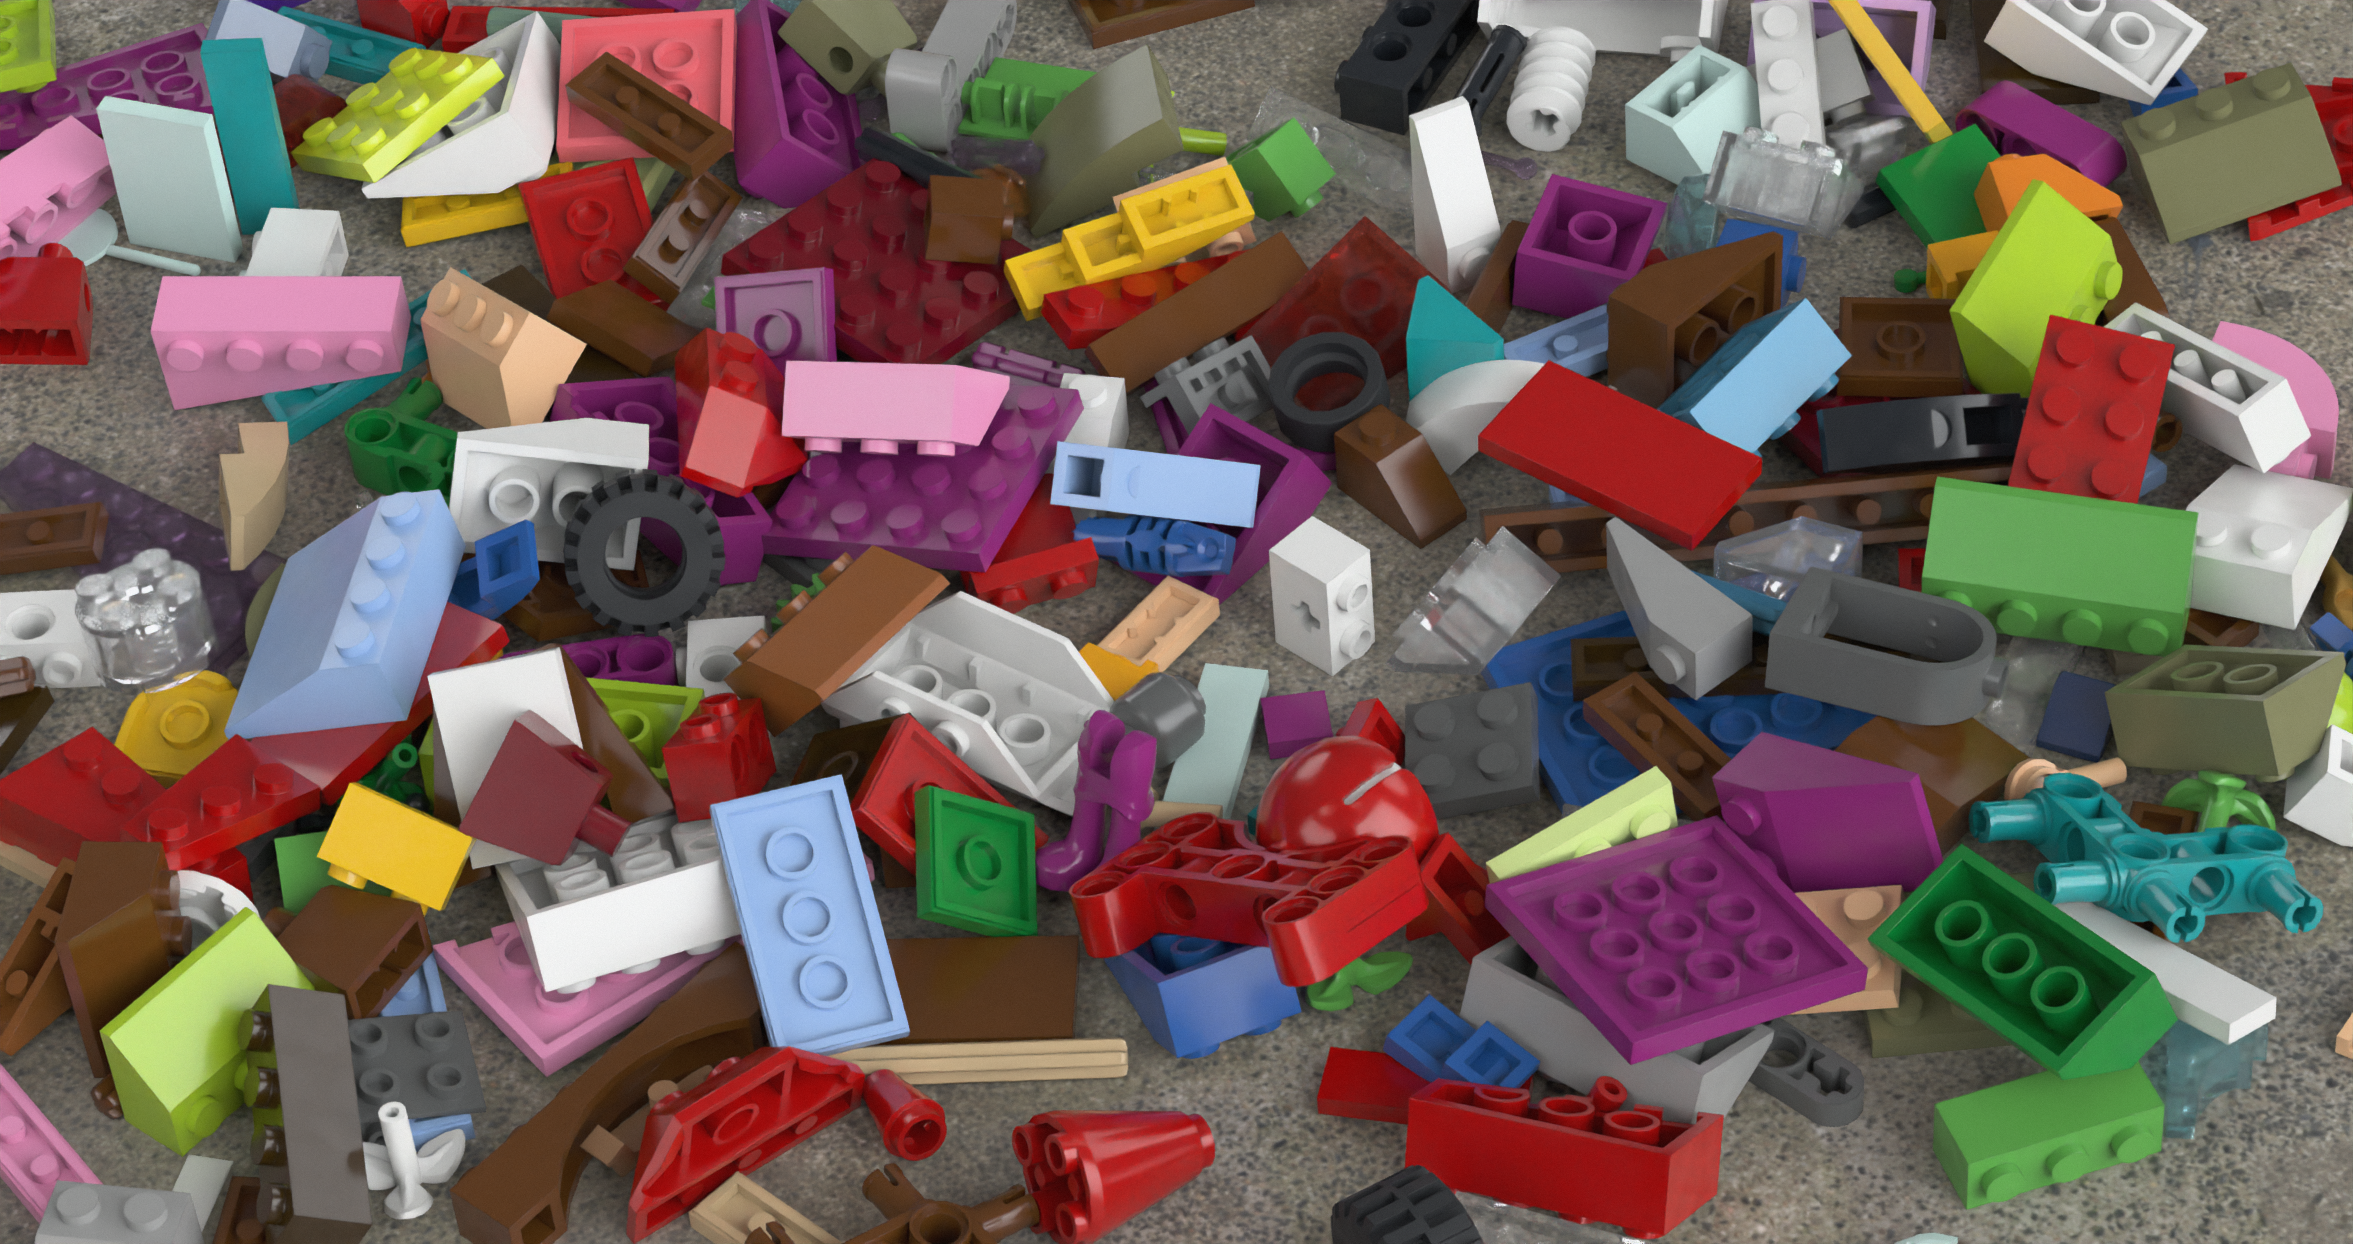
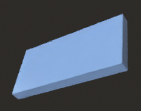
M842 774L710 805L709 812L770 1047L791 1046L829 1056L909 1036L908 1021Z

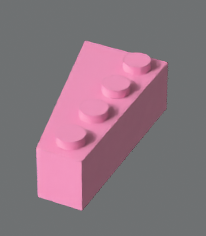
M72 115L55 126L45 129L36 138L0 160V260L6 257H37L41 246L47 243H58L117 193L104 140Z
M162 276L151 326V335L174 410L261 396L267 393L284 392L401 372L411 314L401 276Z

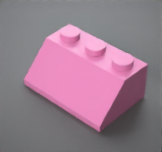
M786 361L782 436L805 440L804 451L842 453V442H861L860 452L867 454L898 455L899 444H917L918 455L954 457L955 445L979 446L1009 390L1010 376L959 365Z

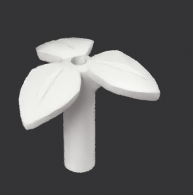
M389 1102L384 1104L378 1112L386 1146L363 1142L368 1188L370 1190H387L396 1186L384 1199L383 1207L385 1214L394 1219H411L427 1212L434 1201L429 1192L420 1186L421 1183L438 1184L447 1182L457 1170L465 1150V1134L461 1129L445 1132L425 1143L417 1154L405 1106L400 1102Z

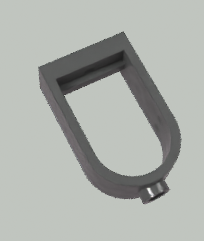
M1810 566L1770 632L1765 687L1918 725H1948L1977 715L1985 708L1990 696L1995 698L2002 696L2009 674L2010 662L2007 659L1995 657L1996 631L1991 622L1972 607L1950 599ZM1826 633L1945 663L1916 661L1826 639L1824 636Z

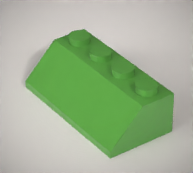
M1937 477L1922 573L1921 593L1950 599L1972 607L1991 622L1996 633L2165 657L2183 646L2192 600L2199 512Z

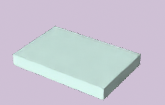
M105 96L96 110L129 243L235 263L243 251V245L212 114Z

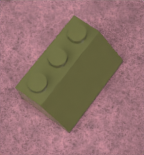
M2291 62L2276 68L2262 70L2256 75L2219 88L2205 90L2199 95L2162 108L2148 110L2142 115L2120 122L2132 177L2170 245L2342 185L2337 165L2312 96Z
M2184 645L2105 692L2119 758L2127 767L2149 768L2150 773L2154 775H2169L2182 770L2219 771L2221 774L2254 775L2255 780L2258 782H2276L2286 779L2295 773L2297 765L2320 752L2346 667L2344 652Z

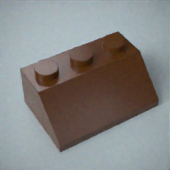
M82 841L54 943L94 1078H105L111 1072L99 1031L191 953L193 937L191 919L189 916L181 915L179 907V874L176 870H169L162 842Z

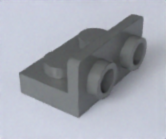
M1252 335L1230 347L1225 338L1222 337L1192 355L1197 364L1191 366L1187 358L1183 357L1154 374L1159 385L1140 397L1146 408L1168 397L1190 435L1210 403L1245 422L1271 410L1273 405L1268 391L1271 368Z

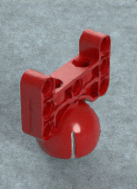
M1358 736L1326 737L1294 752L1281 764L1270 779L1258 805L1256 839H1250L1246 821L1221 819L1210 812L1186 814L1167 822L1074 883L1069 889V895L1088 956L1093 958L1115 957L1137 948L1160 932L1270 948L1277 976L1282 985L1300 987L1323 981L1428 908L1429 901L1419 865L1439 836L1437 818L1430 799L1416 776L1409 770L1402 769L1395 763L1396 757L1390 750L1370 739Z

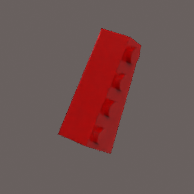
M92 726L0 779V841L10 846L16 845L56 868L63 857L77 862L82 841L121 842L120 827L167 789ZM235 847L182 869L219 878L240 890L254 904L247 858Z

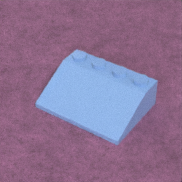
M439 489L414 493L399 492L390 496H382L288 558L224 730L228 740L235 734L248 739L407 720L466 548L464 540Z

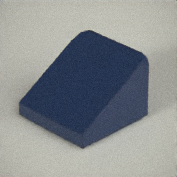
M2061 671L2055 681L2036 739V747L2095 763L2100 762L2114 733L2105 692L2116 686V684L2068 671Z

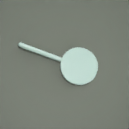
M100 208L58 242V244L67 247L73 254V257L82 260L85 266L107 255L191 276H198L201 272V268L196 264L115 246L114 244L118 236L116 222L111 214Z

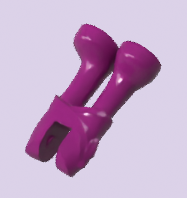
M1105 710L1095 711L1089 720L1084 723V730L1079 738L1077 748L1078 771L1073 788L1075 804L1071 826L1065 839L1047 843L1036 851V884L1050 890L1067 892L1078 880L1141 840V822L1150 816L1155 804L1151 783L1157 754L1156 737L1141 730H1133L1125 735L1124 723L1117 716ZM1107 805H1109L1112 807V813L1107 844L1104 852Z

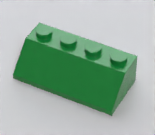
M1962 843L1867 938L1874 949L2061 1080L2131 1069L2178 1020L2154 972Z

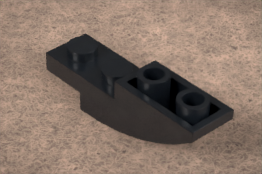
M2020 393L1959 395L1886 401L1817 411L1823 474L1878 473L2014 460L2029 398H2021Z

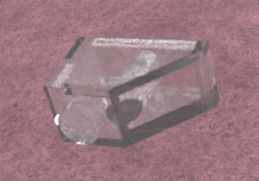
M1801 516L1718 542L1714 549V578L1789 602L1810 566L1862 578L1863 532Z

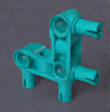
M2072 773L2048 775L2044 778L2043 788L2032 789L2022 799L1974 802L1969 812V829L1972 836L1978 838V842L2026 840L2052 862L2039 863L2036 867L2033 881L2035 893L2051 904L2092 902L2094 905L2102 907L2127 921H2152L2164 932L2167 939L2175 943H2179L2180 938L2184 942L2197 938L2205 925L2206 915L2268 911L2292 933H2298V928L2303 933L2314 929L2323 916L2324 906L2321 900L2299 884L2298 880H2296L2292 863L2285 858L2288 846L2287 839L2282 834L2267 827L2241 824L2233 827L2205 828L2204 832L2164 835L2160 832H2151L2149 829L2139 827L2121 810L2122 805L2113 796L2105 792L2099 783L2085 776Z

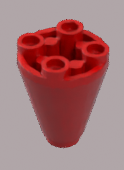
M1054 1110L1033 1115L1028 1123L1016 1126L1012 1133L1013 1150L1018 1161L1023 1165V1174L1028 1193L1034 1198L1039 1210V1223L1030 1227V1229L1037 1235L1048 1232L1051 1238L1058 1244H1093L1196 1179L1202 1172V1169L1210 1167L1215 1159L1214 1138L1205 1119L1199 1114L1186 1115L1181 1111Z

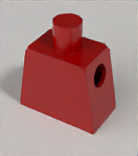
M47 243L40 247L37 257H6L0 260V364L88 365L94 309L93 296L84 262L77 257H73V254L67 247L58 243Z

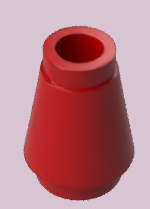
M881 1069L873 1072L866 1078L862 1098L866 1102L886 1149L892 1155L909 1161H920L933 1155L942 1146L947 1134L945 1113L941 1105L897 1076L892 1070Z

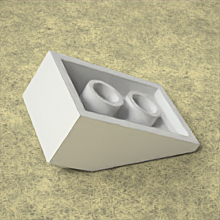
M2007 0L1984 42L2031 74L2151 105L2204 37L2208 28L2166 0Z
M579 418L458 432L449 511L466 545L464 553L476 554L475 541L527 519L534 523L538 560L564 563V534L567 522L571 521L574 507L581 497L585 499L592 492L591 487L601 480L606 483L615 479L616 473L629 470V474L643 473V469L648 468L649 425ZM641 517L624 522L611 533L605 553L609 568L634 571Z
M2234 464L2195 498L2185 510L2199 512L2190 608L2295 630L2353 510V488L2266 471L2263 474L2252 467Z

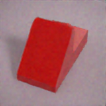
M1449 832L1439 835L1419 865L1429 901L1428 908L1406 924L1405 936L1408 941H1413L1443 932L1471 965L1474 956L1511 935L1485 908L1486 887L1490 884L1488 878Z

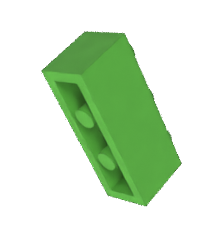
M2138 1061L2131 1069L2068 1080H2061L2046 1070L1935 1103L1933 1151L1964 1207L1968 1210L1991 1202H2004L2018 1194L2054 1183L2071 1182L2084 1174L2121 1163L2137 1162L2150 1154L2160 1152L2165 1105Z

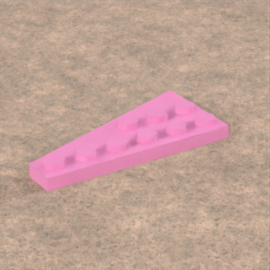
M863 853L869 879L872 882L875 880L873 861ZM515 921L490 928L492 938L458 947L456 940L453 939L433 945L432 947L436 964L521 1052L548 1077L649 1016L660 1002L668 1000L696 976L699 969L706 962L714 960L732 943L736 941L743 946L744 943L741 934L726 938L725 944L715 951L699 955H690L686 951L660 958L661 963L649 971L637 974H624L619 970L596 977V983L585 990L568 994L558 993L557 989L549 992L545 991L534 972Z

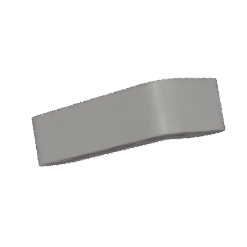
M948 0L922 51L902 48L893 50L888 60L885 76V92L891 134L895 132L903 133L921 149L947 153L954 152L963 134L958 133V127L970 106L962 103L963 85L966 81L974 82L977 77L985 78L995 57H1003L1015 30L1017 18L1016 0Z

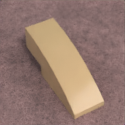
M287 422L238 423V454H219L218 508L231 571L244 570L262 553L276 534L284 516L288 497L289 435Z

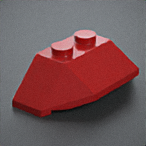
M707 327L680 348L675 357L680 476L739 498L751 493L754 486L772 484L802 471L803 465L808 461V452L804 451L805 440L782 436L785 377L763 349L758 348L749 338L739 333L726 332L722 334Z
M791 1046L763 1047L743 1059L739 1057L726 1059L710 1072L705 1082L685 1094L682 1091H674L663 1097L653 1106L646 1118L628 1204L626 1228L628 1238L633 1244H636L692 1210L736 1171L745 1176L751 1174L861 1106L865 1080L863 1071L857 1064Z

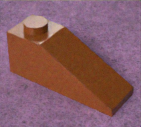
M63 857L0 963V1051L10 1056L14 1055L73 1006L54 943L76 865L75 861Z

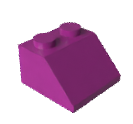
M1552 174L1517 251L1512 305L1569 319L1607 303L1609 295L1617 286L1626 283L1642 271L1666 215L1668 203Z

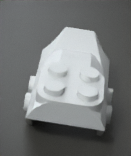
M959 591L923 608L823 701L821 705L826 713L840 719V728L910 712L925 729L987 783L1073 817L1075 804L1073 788L1078 771L1077 748L1079 738L1084 730V723L1097 710L1110 712V707L1115 701L1069 638Z

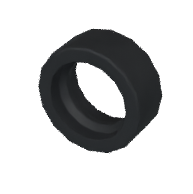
M1321 332L1299 339L1280 354L1270 370L1268 391L1281 432L1295 445L1314 452H1335V432L1379 404L1389 409L1391 396L1378 352L1364 339L1345 332ZM1328 373H1348L1361 378L1365 383V387L1357 398L1347 405L1331 411H1310L1297 406L1293 400L1302 386L1313 378Z

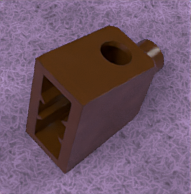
M335 885L321 888L299 914L276 906L266 914L263 920L265 926L312 983L315 991L345 995L348 1020L376 1018L433 952L432 942L420 904Z

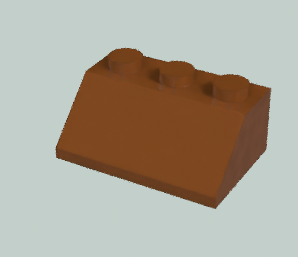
M872 545L856 559H853L845 551L817 576L825 585L817 594L811 597L804 589L775 614L783 623L781 627L771 636L761 628L733 653L740 661V664L723 680L741 700L761 698L767 729L776 737L825 701L950 584L949 581L939 572L875 545Z

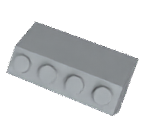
M1512 936L1473 957L1459 1015L1462 1020L1475 1030H1478L1486 1021H1489L1541 1061L1537 1072L1549 1081L1564 1083L1587 1095L1597 1078L1600 1076L1613 1077L1624 1085L1628 1094L1619 1111H1633L1635 1103L1664 1107V1121L1696 1124L1698 1112L1722 1114L1724 1118L1726 1117L1772 1043L1775 1030L1760 1023L1630 1065Z

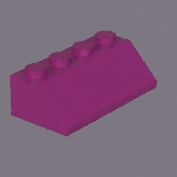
M750 0L736 15L737 49L733 154L737 179L742 188L755 198H766L784 209L798 207L867 163L859 158L858 150L854 147L856 137L862 134L855 93L847 96L838 92L777 33L791 13L768 0Z

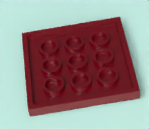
M873 158L724 253L722 256L721 274L724 276L823 267L833 269L834 328L836 332V347L862 363L943 364L1021 310L1004 274L1005 260L1032 252L1033 250L1011 238V241L1001 240L997 264L925 260L923 219L928 189H925L893 163Z

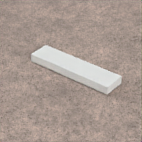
M2092 902L2054 905L2154 972L2177 1018L2211 1037L2230 1045L2275 1019L2277 1000L2275 996L2112 912L2094 905Z

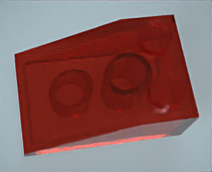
M1364 216L1237 342L1252 335L1270 368H1272L1280 354L1299 339L1321 332H1345L1364 339L1378 352L1385 371L1386 380L1407 368L1406 336L1418 280L1429 275L1450 294L1451 292L1445 284L1370 219ZM1328 373L1313 378L1302 386L1295 398L1310 411H1331L1343 407L1357 398L1365 387V383L1361 378L1348 373Z

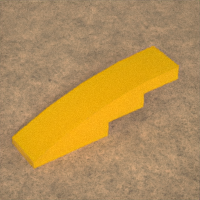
M1229 164L1120 200L1117 213L1065 229L1062 232L1061 242L1005 260L1004 274L1026 321H1030L1043 316L1041 309L1044 294L1159 269L1252 221L1255 212L1232 165Z

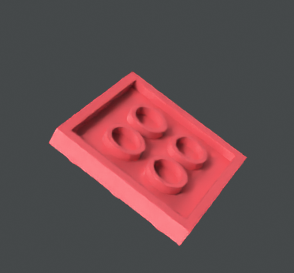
M722 9L562 20L556 141L559 163L567 161L574 163L619 160L630 157H655L568 100L565 85L606 51L731 130L734 142L737 49L735 10Z

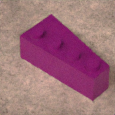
M666 376L559 384L549 422L593 418L649 425V460L647 469L657 470L659 475L669 477L672 474L683 479L685 485L691 489L695 488L704 496L705 502L710 509H713L718 520L724 541L725 568L720 575V586L756 582L764 554L761 535L770 531L773 521L752 491L736 498L680 476L676 385L672 379ZM641 517L639 531L679 567L682 558V545L675 530L662 520Z

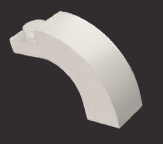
M1494 360L1474 363L1448 372L1430 383L1409 402L1406 422L1423 434L1443 470L1451 475L1478 452V435L1544 364L1524 360Z

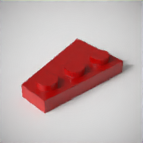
M235 734L120 827L121 842H162L169 870H176L178 872L319 810L320 786L240 735Z

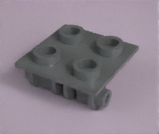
M462 1010L348 1020L361 1133L364 1142L386 1146L378 1112L384 1104L389 1102L402 1103L406 1108L408 1119L486 1112V1104Z

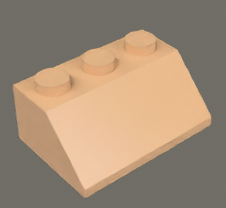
M452 267L449 268L444 279L439 281L431 290L427 300V309L420 319L433 383L441 391L443 403L486 429L542 423L555 401L558 385L565 383L587 345Z

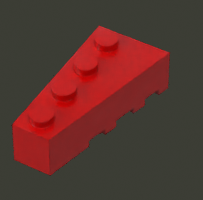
M1438 1078L1409 1098L1404 1169L1411 1165L1425 1167L1429 1172L1434 1173L1455 1195L1467 1192L1492 1197V1202L1502 1208L1527 1209L1532 1206L1557 1212V1217L1568 1223L1591 1224L1599 1221L1621 1226L1622 1231L1626 1235L1634 1238L1656 1239L1665 1236L1717 1195L1724 1115L1698 1112L1696 1124L1664 1121V1107L1636 1103L1633 1111L1602 1113L1595 1112V1107L1592 1104L1593 1098L1574 1095L1549 1097L1541 1100L1539 1104L1530 1103V1093L1526 1089Z

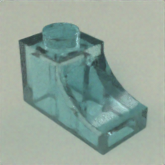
M2179 1019L2166 1032V1138L2194 1139L2199 1117L2214 1099L2236 1088L2251 1089L2253 1061H2266L2268 1023L2230 1045L2211 1037Z

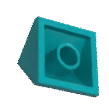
M1429 275L1418 280L1406 336L1409 402L1430 383L1448 372L1474 363L1504 360V339Z

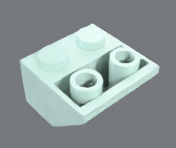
M1697 45L1625 104L1626 159L1719 206L1765 168L1757 83L1745 66L1701 45Z

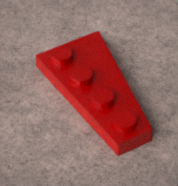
M1250 249L1047 293L1043 296L1041 314L1068 349H1086L1092 342ZM1294 297L1233 333L1235 341H1241L1252 335L1254 340H1260L1261 331L1286 330L1288 339L1305 338L1310 336L1313 319Z

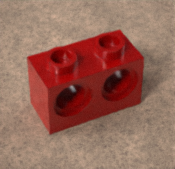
M720 693L702 699L698 703V707L680 724V728L662 747L679 823L711 819L710 805L758 794L777 771L760 697L738 700L735 693Z

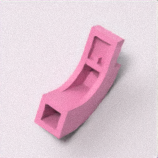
M2220 321L2212 341L2286 378L2311 434V437L2290 452L2284 461L2274 465L2268 471L2313 480L2314 476L2330 479L2334 468L2339 406L2335 389L2329 377L2309 355L2290 342L2262 330Z

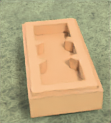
M1167 576L1097 646L1113 654H1120L1138 666H1141L1149 659L1157 663L1159 672L1163 673L1220 616L1219 599L1171 576Z

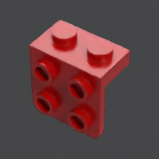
M1044 474L987 571L984 573L958 570L965 593L1014 614L1027 606L1051 599L1071 598L1083 593L1087 589L1095 587L1099 558L1091 537L1078 541L1074 540V533L1072 531L1076 529V523L1070 506L1050 504L1054 474Z

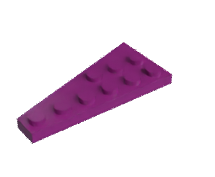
M203 23L192 25L57 68V80L48 82L46 86L39 90L28 93H19L15 90L0 93V151L20 148L36 138L45 129L55 126L70 115L96 135L102 134L96 108L105 96L212 114L213 116L214 111L200 55L202 42L205 40L208 30Z

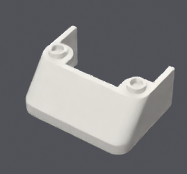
M1479 0L1477 23L1488 40L1491 37V32L1497 25H1507L1515 28L1525 37L1526 41L1539 30L1549 27H1568L1581 32L1590 39L1596 52L1670 57V64L1674 65L1697 45L1718 53L1728 0Z

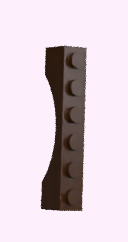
M735 941L714 960L706 962L699 969L696 976L668 1000L660 1002L652 1010L649 1017L621 1041L613 1043L595 1064L574 1082L563 1086L549 1104L526 1124L516 1127L503 1144L479 1165L468 1169L460 1177L458 1183L449 1191L459 1233L462 1237L473 1244H553L568 1230L572 1199L580 1177L593 1157L583 1150L580 1145L597 1125H600L609 1133L613 1131L625 1119L649 1102L648 1089L655 1082L669 1080L677 1084L694 1071L706 1065H711L714 1069L717 1065L731 1057L743 1059L760 1048L770 1047L743 945Z

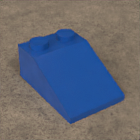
M1159 932L1127 953L1103 958L1153 1039L1177 1059L1180 1057L1195 1059L1210 1055L1219 1049L1220 1042L1242 1034L1255 1036L1271 1032L1282 1024V1019L1302 1012L1296 988L1280 983L1270 948Z

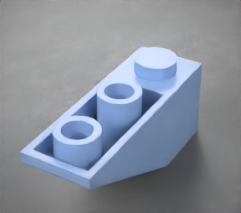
M1058 441L1050 504L1253 528L1261 465Z

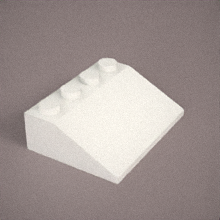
M537 11L458 53L493 58L505 77L376 183L364 181L361 190L368 199L499 193L514 184H517L519 187L520 183L537 180L546 172L557 133L561 45Z
M675 810L637 824L630 828L623 844L613 858L592 846L577 848L573 856L561 866L551 865L531 857L495 864L498 879L534 972L546 992L556 989L558 993L562 994L579 992L593 986L596 983V977L619 970L624 974L646 972L657 967L661 963L660 958L683 951L690 955L709 953L721 948L725 944L726 938L741 934L711 819L679 823Z

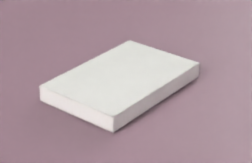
M560 647L434 672L427 676L461 822L514 720L528 710L540 715L583 749ZM476 839L469 855L473 869L530 858ZM580 841L577 848L586 847L590 845L586 844L583 841Z

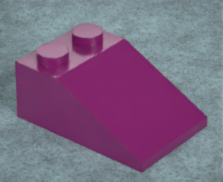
M1210 403L1177 455L1261 465L1254 527L1248 528L1191 521L1195 525L1219 531L1236 538L1230 574L1171 577L1219 599L1220 606L1270 561L1269 550L1311 517L1332 485V482L1303 452ZM1111 561L1113 564H1115V565H1117L1118 567L1122 568V567L1119 565V562ZM1126 570L1154 587L1169 576Z
M1761 732L1712 777L1726 825L1794 893L1902 885L1904 892L1915 891L1943 862L1918 773Z

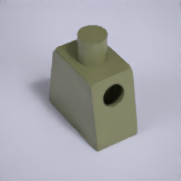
M802 0L777 32L787 44L838 92L847 96L874 85L886 99L885 76L891 53L896 48L913 50L917 46V36L892 0Z

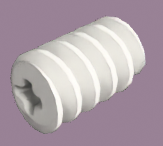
M1549 27L1537 31L1528 38L1527 46L1521 54L1518 74L1514 81V90L1511 93V102L1507 110V126L1511 135L1521 145L1536 151L1551 152L1561 150L1569 142L1570 135L1575 133L1580 126L1582 111L1585 108V97L1588 94L1589 82L1592 78V67L1596 61V50L1591 40L1584 34L1568 27Z

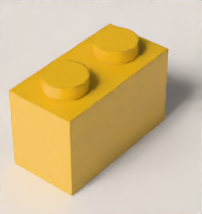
M354 782L349 783L317 857L331 863L327 872L329 876L364 890L367 881L371 880L391 889L390 897L420 904L425 917L429 907L438 911L446 908L476 838L458 831L456 826Z

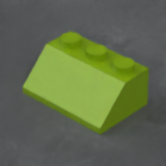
M2032 179L1949 310L1970 383L1982 394L2020 393L2021 398H2029L2050 314L2095 325V321L2107 301L2115 298L2121 287L2123 272L2121 265L2117 262L2111 236L2044 181Z
M244 907L99 1031L125 1121L181 1157L188 1153L203 1138L212 1135L221 1123L245 1102L244 1085L248 1074L246 1050H241L238 1045V1027L244 1011L252 1009L267 984L315 990L312 983L257 914L249 908Z

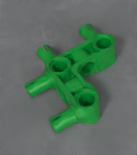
M414 377L409 381L403 392L388 407L366 408L356 412L347 420L345 424V437L354 477L360 485L388 496L399 492L414 493L439 489L447 506H449L458 432L425 421L443 403L441 391L434 383L426 380L422 384L421 378Z

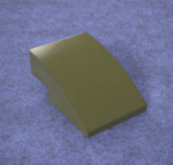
M1148 44L1119 58L1094 74L1066 96L1034 130L1017 155L1030 230L1036 239L1114 203L1113 197L1139 188L1140 182L1137 171L1184 150L1168 75Z

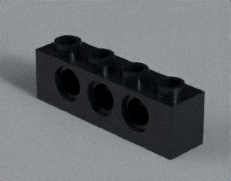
M1387 0L1384 12L1374 26H1368L1365 29L1358 48L1350 59L1343 60L1337 69L1334 89L1336 93L1340 94L1341 119L1405 135L1410 128L1409 115L1424 109L1479 31L1480 26L1477 23L1479 0Z

